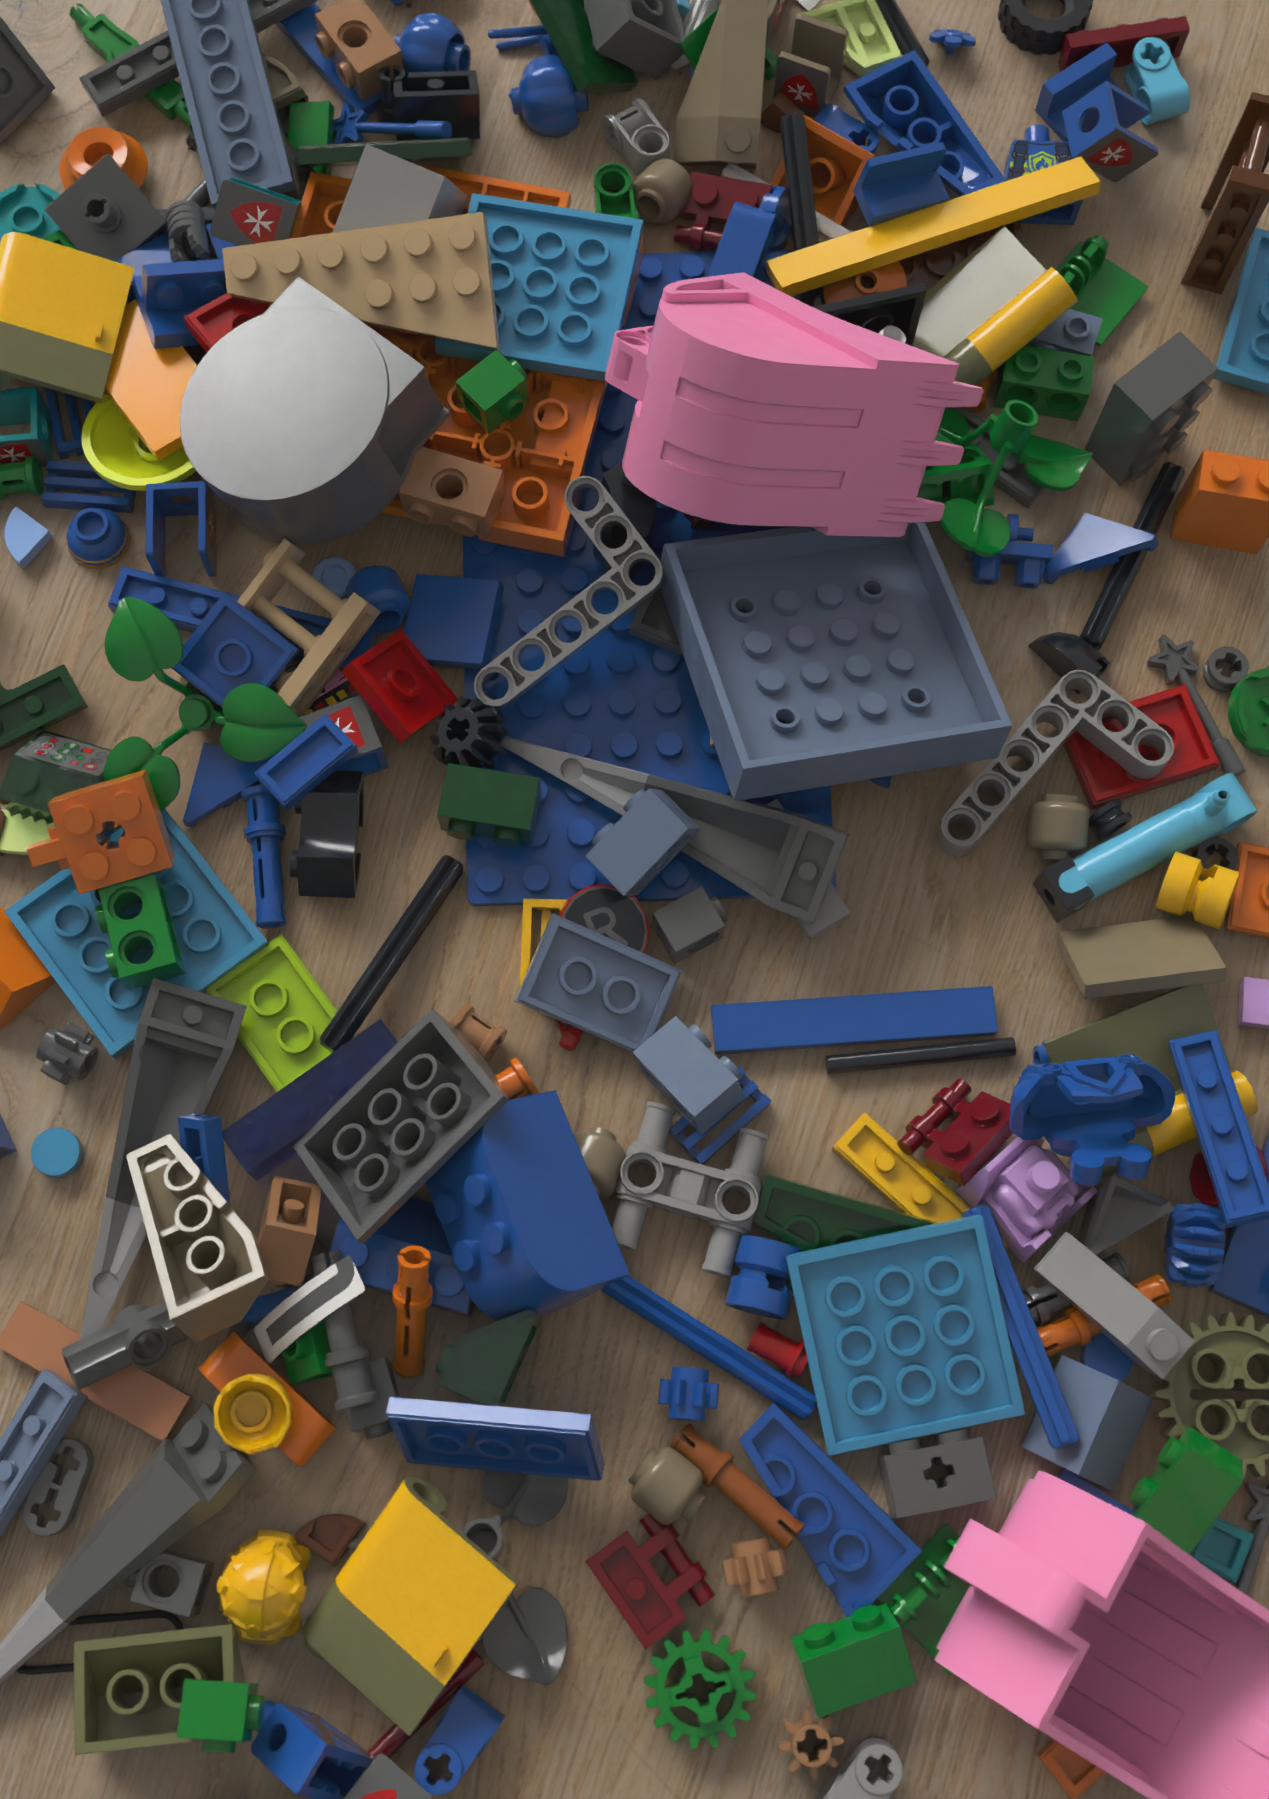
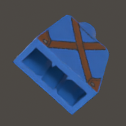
M271 1700L265 1701L262 1725L260 1730H255L258 1734L251 1744V1753L296 1795L310 1799H344L376 1758L319 1715L283 1702L276 1704ZM326 1756V1757H327L326 1761L323 1762V1763H321V1762L323 1761L324 1757Z

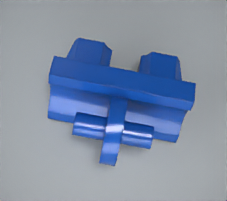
M1008 514L1006 519L1010 526V539L1003 551L992 557H983L977 555L974 551L966 550L965 561H972L973 583L997 584L999 581L1000 564L1016 565L1014 586L1036 589L1041 583L1045 566L1053 557L1054 545L1017 542H1032L1034 529L1019 527L1018 514Z

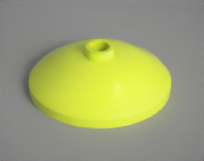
M107 394L103 396L101 403L96 402L89 411L82 429V447L92 469L110 484L128 490L146 491V484L181 482L196 471L187 457L184 447L158 461Z

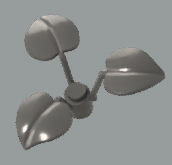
M486 1470L483 1479L484 1497L491 1505L503 1508L504 1510L498 1516H493L491 1520L487 1518L471 1520L465 1525L462 1533L498 1563L504 1550V1540L499 1527L508 1521L512 1514L520 1523L529 1526L541 1525L552 1520L563 1508L566 1501L568 1478ZM372 1525L363 1534H361L358 1538H356L349 1544V1552L351 1555L356 1550V1548L358 1547L362 1539L365 1537L369 1529L372 1527ZM531 1588L525 1591L517 1600L512 1593L506 1601L508 1605L501 1608L484 1632L482 1637L484 1649L491 1662L508 1675L549 1685L554 1682L559 1674L567 1649V1625L563 1610L558 1601L544 1589Z

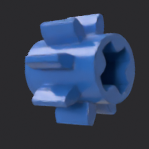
M672 1367L671 1380L660 1379L658 1404L669 1405V1419L705 1422L706 1408H718L719 1384L708 1383L709 1370L692 1367Z

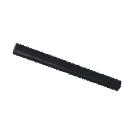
M1013 1037L828 1055L825 1056L827 1074L829 1075L1008 1057L1016 1055V1044Z

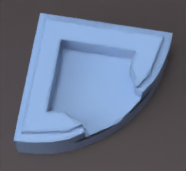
M17 507L12 510L7 519L4 533L6 546L16 563L24 569L53 537L49 530Z

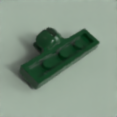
M64 664L14 689L6 690L0 682V751L88 707Z

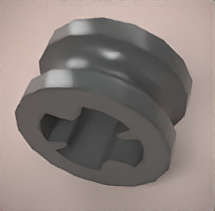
M1221 647L1216 649L1205 662L1203 678L1206 684L1213 690L1218 692L1232 691L1235 685L1247 675L1249 670L1248 660L1236 648ZM1221 662L1229 663L1231 665L1229 670H1235L1230 677L1220 674L1223 669H1216Z

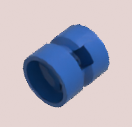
M749 1235L740 1236L735 1264L740 1269V1273L731 1277L725 1305L763 1317L787 1320L793 1291L787 1286L790 1276L786 1256L802 1252V1250L776 1240Z

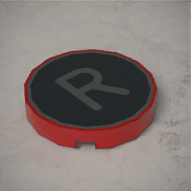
M599 884L585 887L568 898L560 911L559 916L639 952L644 953L647 949L650 930L646 912L637 898L634 896H623L612 885Z

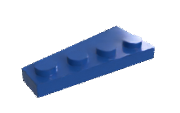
M775 1402L739 1438L740 1443L773 1497L795 1518L805 1524L798 1538L802 1541L826 1585L831 1589L846 1617L851 1616L858 1608L872 1605L922 1551V1548Z

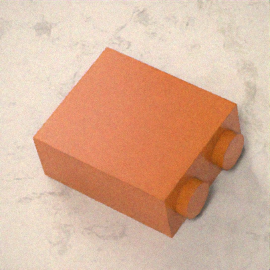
M1204 449L1175 499L1170 539L1257 554L1269 537V460Z

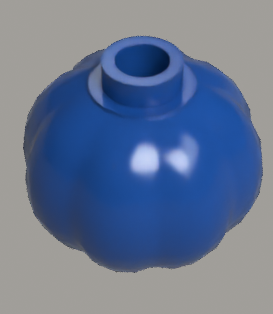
M436 13L420 14L409 22L402 34H397L394 38L395 43L402 51L406 84L409 72L469 71L471 52L469 46L465 45V37L457 25L443 15Z
M544 55L529 62L523 70L519 88H511L514 115L522 114L529 128L541 136L563 137L570 134L580 124V117L578 118L577 112L589 111L588 92H578L561 58L556 55Z

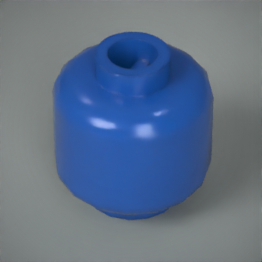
M374 565L361 569L349 580L345 588L346 598L349 599L352 593L355 592L381 611L369 627V629L376 630L379 633L390 632L402 624L410 609V599L400 577L395 570L387 566Z

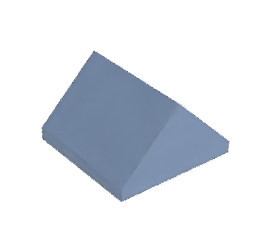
M1060 1354L1053 1371L1079 1434V1440L1068 1446L1053 1449L1049 1444L1036 1410L1020 1446L1083 1478L1114 1491L1153 1398L1113 1377Z

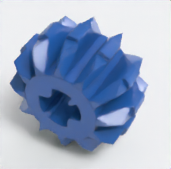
M1192 1202L1191 1204H1178L1173 1207L1174 1211L1170 1212L1166 1235L1164 1236L1165 1273L1169 1281L1181 1283L1182 1286L1197 1288L1198 1286L1214 1285L1219 1279V1272L1222 1270V1260L1225 1255L1224 1243L1226 1236L1224 1235L1225 1223L1223 1216L1218 1208L1207 1207V1204Z

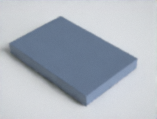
M553 913L549 918L514 1002L632 1053L657 1032L682 970Z

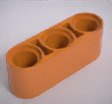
M234 1330L198 1368L220 1392L230 1381L246 1374L271 1376L281 1383L292 1400V1424L282 1443L277 1447L301 1468L337 1430V1427L294 1385H290V1381L271 1363L268 1364L265 1357Z

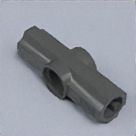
M165 1301L150 1308L143 1304H134L121 1310L114 1318L111 1326L61 1348V1353L71 1378L79 1391L132 1365L146 1369L154 1367L164 1361L172 1346L189 1339V1337L170 1320Z

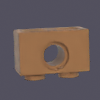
M341 0L315 14L318 34L314 35V39L320 53L325 59L331 58L342 83L348 89L353 87L362 101L380 92L378 73L381 68L389 66L391 79H394L393 66L404 69L401 49L364 0Z
M421 447L415 453L411 469L398 493L403 512L419 523L431 524L435 522L449 526L454 532L463 536L472 537L476 534L489 538L492 524L498 515L506 494L503 470ZM450 492L460 493V495L454 499L442 498L445 494Z
M276 1175L273 1176L257 1242L269 1280L267 1282L274 1285L290 1284L302 1287L316 1237L322 1189L320 1185Z

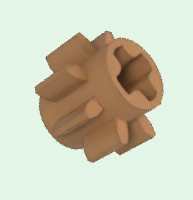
M769 1537L731 1544L734 1557L722 1560L727 1586L739 1583L741 1597L779 1590L777 1576L788 1573L785 1553L782 1548L771 1550Z
M803 1707L801 1713L802 1720L794 1724L788 1719H783L784 1726L790 1732L788 1740L778 1742L777 1748L784 1752L792 1751L794 1754L788 1764V1769L792 1773L797 1771L801 1764L808 1767L811 1777L815 1780L818 1778V1766L823 1765L825 1762L834 1768L838 1766L836 1760L831 1756L832 1746H839L844 1742L841 1736L836 1734L829 1735L826 1732L832 1721L829 1715L821 1717L819 1722L812 1720L809 1709ZM812 1729L817 1738L823 1739L822 1744L814 1747V1755L807 1756L802 1747H797V1742L805 1740V1731Z

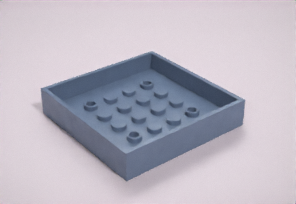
M925 522L908 523L905 535L902 537L826 536L812 527L794 526L664 544L660 562L663 568L664 579L660 589L733 801L998 758L1013 725ZM910 699L916 700L919 703H914ZM778 720H783L784 722H786V723H788V724H783V723L779 722Z

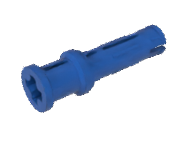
M263 785L251 786L241 791L242 801L247 803L248 826L244 828V838L247 839V842L252 847L256 927L265 929L279 928L287 924L280 855V842L286 836V828L280 823L279 802Z

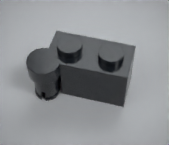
M389 66L379 70L378 77L380 79L381 98L377 102L379 122L416 124L419 120L448 121L452 127L450 138L480 139V94L476 70L409 72L407 92L405 91L406 72L403 68L393 66L394 79L390 78ZM396 134L397 141L430 140L418 138L416 135Z

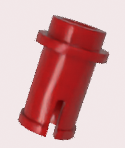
M760 1322L751 1338L747 1351L753 1352L785 1369V1376L790 1377L792 1373L800 1378L808 1364L803 1339L798 1343L766 1326L765 1323Z

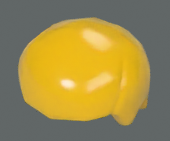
M246 1374L233 1379L221 1389V1393L217 1396L213 1406L214 1428L226 1445L249 1455L276 1448L282 1443L292 1424V1400L285 1387L271 1376Z

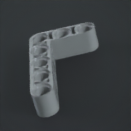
M579 476L573 479L566 488L564 498L569 512L611 566V569L481 669L474 681V691L478 699L486 705L505 707L513 703L653 595L662 585L664 576L659 559L596 478ZM585 488L593 489L599 493L597 506L590 511L583 512L578 510L574 506L576 494ZM611 525H619L627 530L626 542L623 546L616 549L608 548L602 543L603 532ZM638 562H648L656 570L654 580L646 586L635 585L630 580L631 568ZM602 590H611L618 595V606L610 614L603 615L595 611L593 601L598 592ZM566 618L578 619L582 625L580 637L572 643L562 642L557 633L559 624ZM537 645L545 653L544 665L536 671H527L521 661L522 654L526 648ZM501 673L507 678L509 688L504 697L494 700L488 696L485 685L490 676Z
M1086 670L1070 671L1060 679L1003 745L998 758L991 759L947 810L938 829V844L950 856L961 857L972 852L1075 731L1129 773L1142 779L1157 776L1166 766L1174 753L1172 737L1166 730ZM1070 689L1079 690L1085 695L1087 702L1081 704L1073 703L1066 697L1065 691ZM1105 717L1117 719L1121 723L1123 731L1111 732L1103 726L1101 719ZM1042 722L1050 723L1057 729L1058 735L1052 738L1045 737L1037 731L1036 725ZM1149 745L1158 752L1159 760L1150 761L1143 758L1138 750V746ZM1011 756H1021L1028 762L1030 768L1023 772L1015 771L1008 765L1006 759ZM984 789L993 790L999 795L1001 802L994 806L985 805L979 800L977 793ZM954 823H962L970 829L972 836L966 840H957L949 834L948 826Z

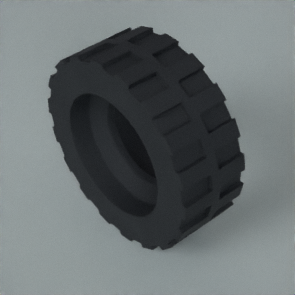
M1001 0L998 11V21L1000 20L1001 22L1000 29L1002 33L1007 35V40L1019 46L1018 48L1023 51L1027 50L1036 55H1040V53L1054 55L1056 52L1062 51L1067 34L1085 30L1093 0H1059L1065 6V13L1058 19H1043L1031 14L1026 9V0Z

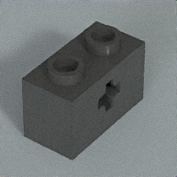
M967 1429L938 1434L939 1445L926 1448L919 1447L918 1439L888 1444L890 1455L878 1457L890 1517L899 1519L997 1499L983 1437L969 1439ZM931 1458L934 1459L936 1465H945L947 1475L939 1478L938 1487L935 1480H925L923 1470L929 1469L932 1466Z

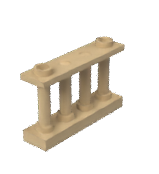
M284 538L280 545L274 546L265 555L262 569L239 598L238 602L258 618H263L304 651L303 656L305 658L296 670L289 673L284 671L274 685L277 687L276 693L283 698L298 717H301L306 713L381 611L355 592L352 593L349 599L345 598L343 600L298 566L306 553ZM286 580L331 614L332 621L322 635L314 636L271 602ZM182 676L178 680V682L187 687H193L196 694L203 693Z

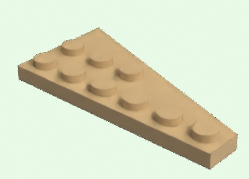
M483 212L222 248L227 293L232 297L272 305L299 276L367 325L415 335L422 334L442 338L445 341L481 346L494 351L497 349L500 352L487 219Z

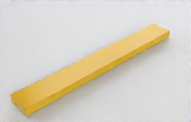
M1077 157L767 260L766 271L776 289L792 297L1094 196L1100 192L1101 181L1083 158Z

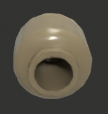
M656 159L650 163L638 176L633 185L635 207L640 216L647 221L657 224H668L676 219L686 205L693 190V183L689 173L679 163L670 159Z
M1042 794V800L1030 806L1027 841L1033 849L1043 850L1042 859L1061 861L1070 856L1071 852H1080L1086 848L1089 809L1087 806L1078 803L1079 796Z
M592 1127L589 1131L573 1133L599 1198L611 1196L617 1187L621 1165L626 1156L624 1149L616 1142V1136L604 1128Z
M664 1447L659 1452L651 1448L628 1480L633 1485L631 1490L633 1502L663 1525L672 1524L679 1516L688 1522L706 1497L698 1491L703 1482L702 1471L672 1447Z

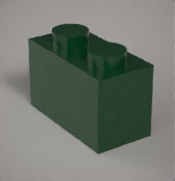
M448 763L437 814L441 830L447 831L449 836L460 840H473L474 836L493 838L494 843L505 847H519L520 843L532 845L542 793L540 777Z

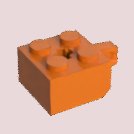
M147 769L52 798L47 803L55 826L47 829L50 839L29 845L26 848L32 867L58 860L61 870L70 868L79 895L173 867L176 860ZM107 821L115 822L114 828L119 824L123 827L124 832L118 841H111V836L107 839L103 835L102 831L107 826Z

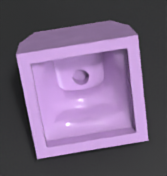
M1015 1135L981 1167L965 1186L961 1185L956 1191L971 1208L980 1205H987L990 1208L1002 1240L1024 1263L1070 1220L1098 1190L1094 1186L1084 1187L1074 1182L1070 1177V1170L1051 1150L1042 1148L1043 1138L1023 1140Z

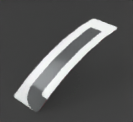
M351 1256L344 1257L304 1284L272 1310L254 1328L255 1336L268 1364L310 1328L365 1291V1286Z

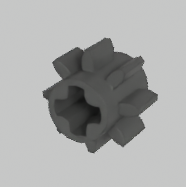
M68 1022L64 1031L56 1027L51 1028L45 1034L37 1049V1059L45 1062L40 1071L64 1085L68 1084L71 1076L78 1080H83L92 1070L98 1057V1048L90 1045L94 1036L89 1034V1031L71 1022Z

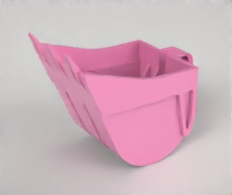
M744 272L680 280L667 285L663 289L653 326L615 332L605 373V380L609 384L638 400L631 421L622 460V468L629 481L640 491L668 507L707 520L736 525L812 527L826 536L902 537L905 535L908 523L940 521L945 505L940 502L918 498L917 494L927 466L958 465L964 452L962 446L935 440L945 408L977 407L984 392L981 387L954 381L959 367L958 363L829 315Z
M1040 1470L1037 1471L1034 1479L1027 1480L999 1533L972 1519L969 1520L944 1568L971 1586H969L936 1646L939 1650L935 1658L936 1662L1041 1732L1149 1799H1269L1268 1609L1216 1575L1146 1522Z

